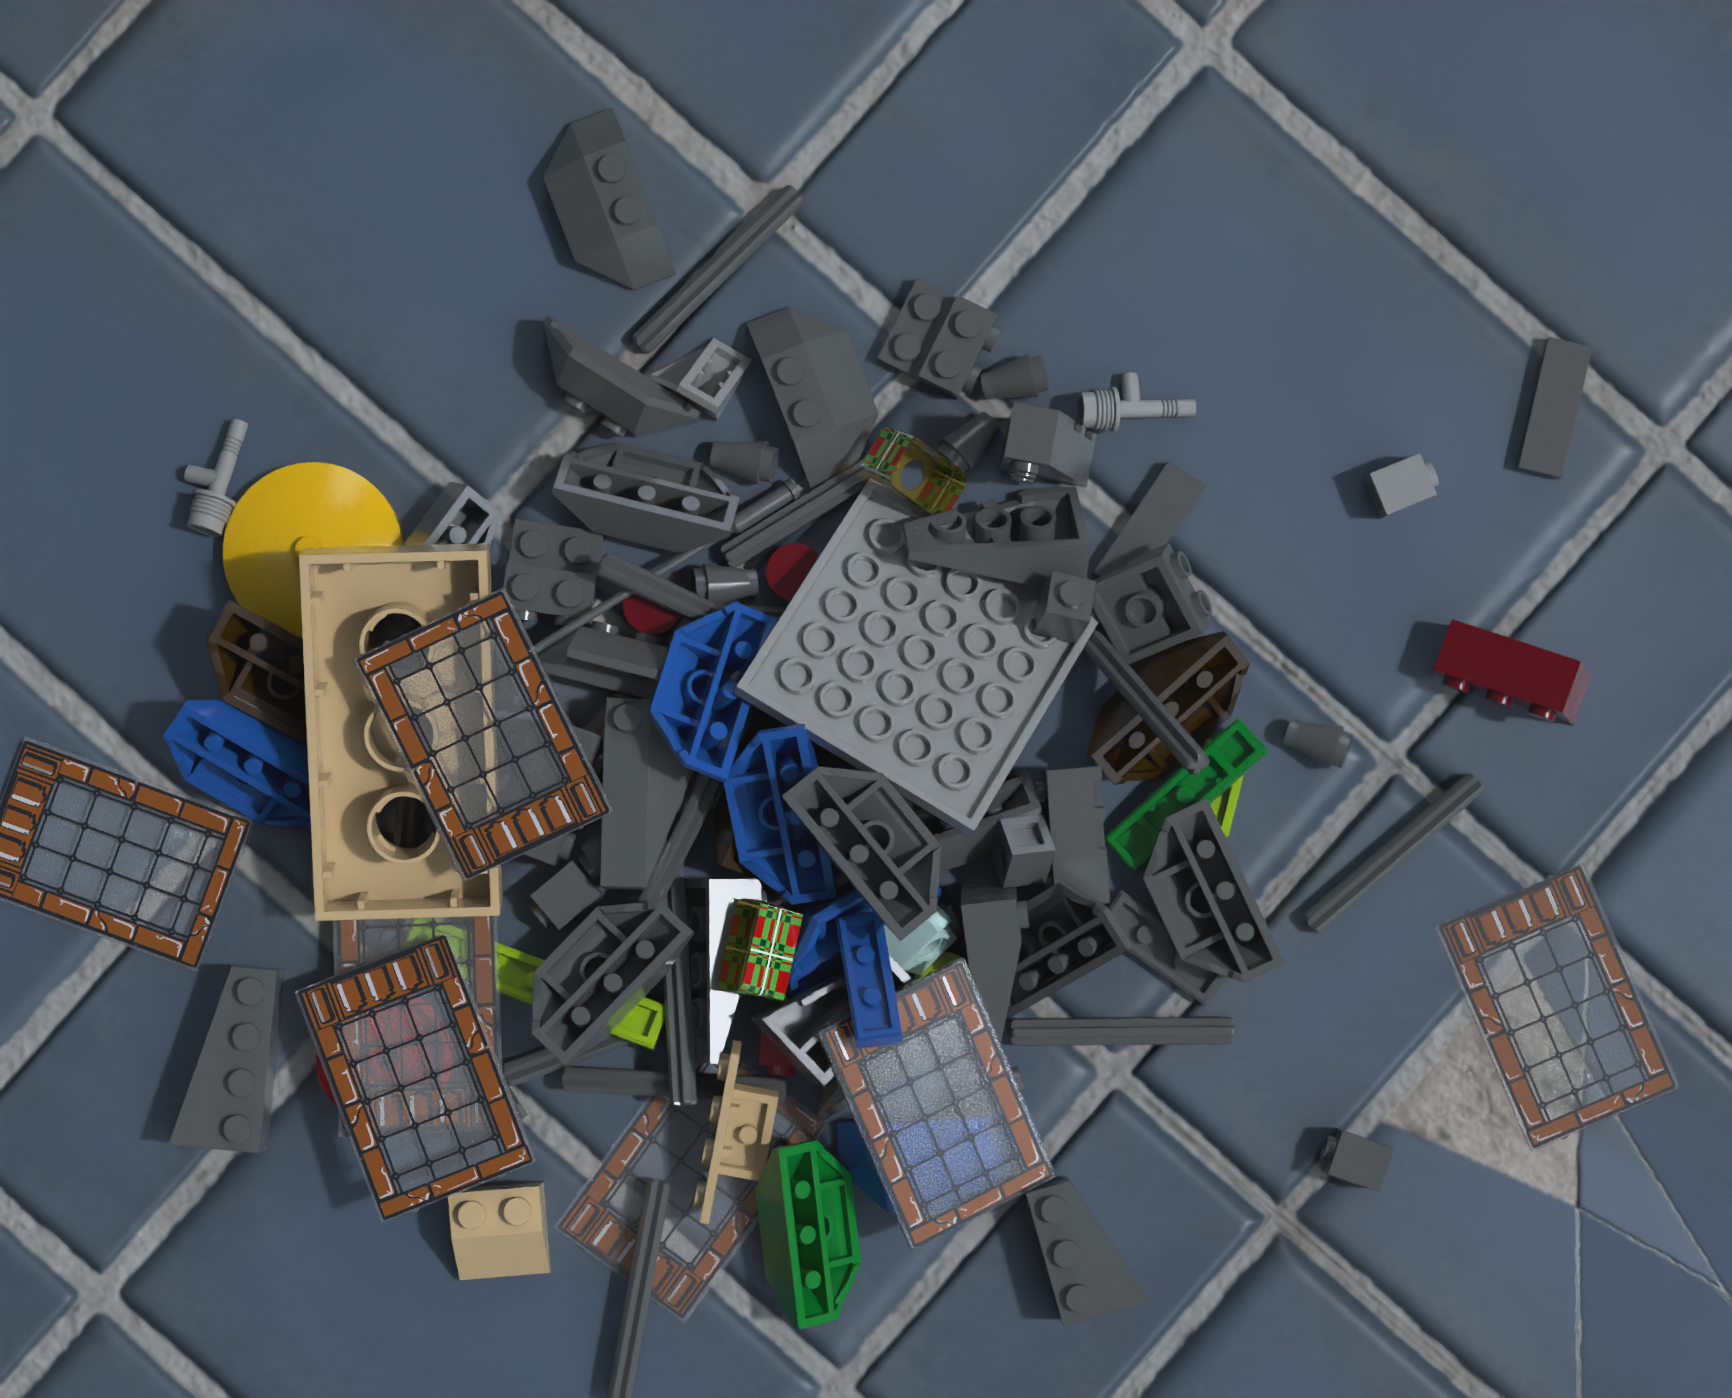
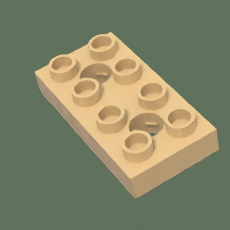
M490 543L304 548L299 554L315 921L500 916L503 904L501 864L471 878H466L436 817V833L432 832L427 841L415 848L395 846L380 833L376 822V812L380 813L385 804L395 797L407 796L416 798L426 804L432 813L433 811L413 773L416 769H411L366 676H364L357 662L358 658L372 652L369 644V630L373 631L376 624L385 618L387 614H406L418 621L423 628L491 596ZM489 618L487 620L493 630V624ZM483 621L464 631L461 630L455 636L460 646L465 648L489 637L491 632L486 622ZM451 636L430 646L429 652L425 651L424 653L428 662L433 663L457 652L458 646L454 637ZM488 639L467 649L464 654L478 682L484 684L495 679L493 639ZM456 654L433 665L432 670L446 698L452 699L475 688L476 682L462 655ZM422 656L409 668L392 667L396 677L402 678L425 667L426 661ZM387 666L386 669L393 681L394 677L389 667ZM422 670L401 680L400 685L414 713L420 714L443 703L444 698L430 670ZM494 681L484 686L482 691L496 717ZM395 685V687H396V689H397V691H398V693H399V695H400V697H401V699H402V701H403V703H404V705H405V707H406V709H407V711H408V713H409V715H410V717H411L412 713H411V711H410V709H409V707H408V705H407V703H406V701H405V699H404V697H403V695H402V693H401V691H400L398 685ZM475 690L451 702L450 706L465 735H471L492 725L494 722L480 691ZM443 705L420 716L418 719L432 750H439L460 740L462 737L448 706ZM413 721V723H414V725H415V727H416V729H417V731H418V733H419V735H420V737H421V739H422V741H423V743H424V745H425V747H426V749H427V751H428V753H429L430 750H429V748H428V745H427V743H426V741H425V739H424V737H423V735H422V733H421V731H420V729H419V727H418L416 721ZM491 727L470 737L468 742L482 771H489L497 767L496 727ZM459 742L438 752L436 755L450 786L455 787L478 776L480 773L466 742ZM430 757V759H432V761H433V763H434V765H435V767H436V769H437V771H438V773H439V775H440V777H441V779H442V781H443V783H444V785H445V787H446V789H447L448 786H447V784H446V782H445V780H444V778H443V776H442V774H441V772H440V770H439V768H438V766H437V764H436L434 758H433V757ZM497 769L488 773L486 779L499 803ZM484 778L475 779L456 788L454 791L468 822L472 823L497 811L498 807ZM449 793V795H450V797H451V799H452V802H453L452 804H454V806H455V808H456V810H457V812H458V814H459V816H460V818H461V820H462V822H463V824H464V826H465V823H466V822H465V820H464V818H463V816H462V814H461V812H460V810H459V808H458V806H457V804H456V802H455V800H454L452 794ZM497 813L485 820H482L474 824L473 827H476L490 819H493L499 816V814Z

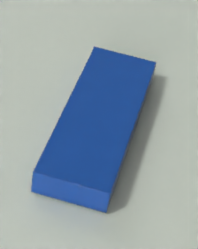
M874 912L836 917L856 1049L903 1042L884 923Z

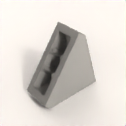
M713 338L707 346L644 375L718 421L749 368L752 359Z

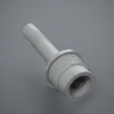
M1132 372L1120 376L1123 400H1120L1117 388L1110 387L1107 390L1094 389L1092 392H1079L1076 403L1078 425L1095 430L1108 429L1111 432L1118 430L1120 418L1195 417L1196 415L1195 399L1141 400L1138 374Z
M231 419L226 439L224 440L222 451L219 454L214 470L194 465L187 466L184 473L185 481L208 487V490L194 489L192 492L193 500L186 524L190 529L213 537H220L222 535L224 526L230 518V511L236 507V502L226 497L225 494L238 458V451H240L241 443L244 440L249 425L248 423L239 419Z

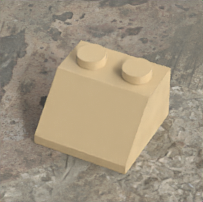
M544 1181L470 1187L448 1195L451 1240L460 1280L551 1272Z

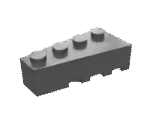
M246 965L231 967L168 1145L261 1153L268 1149L285 969Z

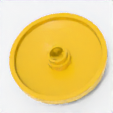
M322 462L297 463L267 474L252 485L238 501L228 520L224 534V571L229 587L239 605L303 638L299 554L304 548L401 546L404 544V537L401 525L391 504L368 480L349 469L334 464Z

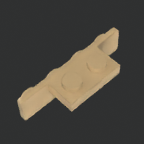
M733 1040L731 1054L722 1053L719 1063L717 1080L725 1081L723 1097L713 1096L709 1122L718 1125L715 1139L706 1138L701 1165L710 1166L707 1181L698 1180L693 1206L702 1208L700 1223L709 1225L718 1174L759 1181L767 1162L779 1098V1091L735 1083L742 1045L741 1041Z

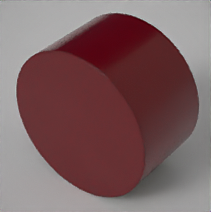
M800 543L787 544L777 549L770 557L766 568L767 581L775 596L784 602L790 603L818 560L819 554L811 547Z
M632 594L623 601L625 617L638 632L662 636L671 632L682 618V616L636 594Z

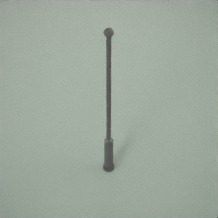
M790 479L782 482V486L735 515L731 533L742 532L788 502L799 498L800 494L794 483ZM716 542L692 550H686L651 573L661 577ZM623 589L530 647L531 650L529 652H532L534 657H536V654L634 593Z

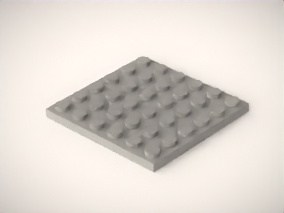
M869 478L739 681L734 694L787 726L805 724L811 741L861 771L883 773L900 795L971 837L1100 620L1095 613L1091 612L1090 623L1077 643L1033 633L1040 587L909 560L903 524L931 516V514L872 478Z

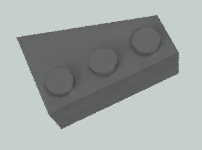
M449 482L403 545L490 543L491 545L502 512L470 486ZM402 614L405 618L411 621L419 629L422 628L419 622L416 621L414 618L406 614Z
M1083 767L1042 772L1043 781L1035 782V792L1041 808H1045L1046 824L1056 849L1046 883H1043V891L1064 879L1100 903H1110L1107 848L1105 846L1103 828L1105 815L1104 806L1101 804L1100 792L1102 767Z

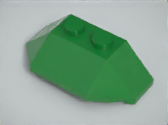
M813 1139L773 1148L755 1188L765 1278L793 1328L798 1330L838 1320L842 1310L840 1306L849 1293L861 1264L851 1173L830 1153L823 1149L824 1147L817 1140Z

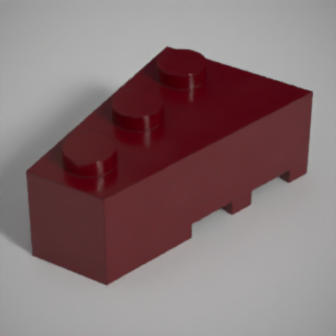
M1451 619L1433 669L1440 677L1444 678L1442 685L1450 689L1468 694L1469 689L1472 688L1486 693L1485 699L1492 703L1511 708L1513 703L1529 709L1528 714L1550 722H1554L1557 719L1573 726L1592 676L1585 665L1579 660Z

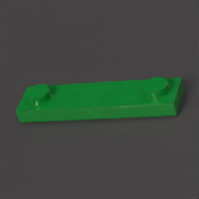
M1239 717L1202 749L1209 757V764L1206 768H1202L1199 774L1193 775L1189 774L1182 767L1104 837L1105 841L1133 872H1136L1150 859L1165 817L1206 798L1211 805L1270 752Z

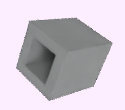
M1420 453L1374 471L1364 477L1381 519L1432 499L1437 495L1434 487L1439 485L1438 476L1432 463L1429 460L1424 462Z

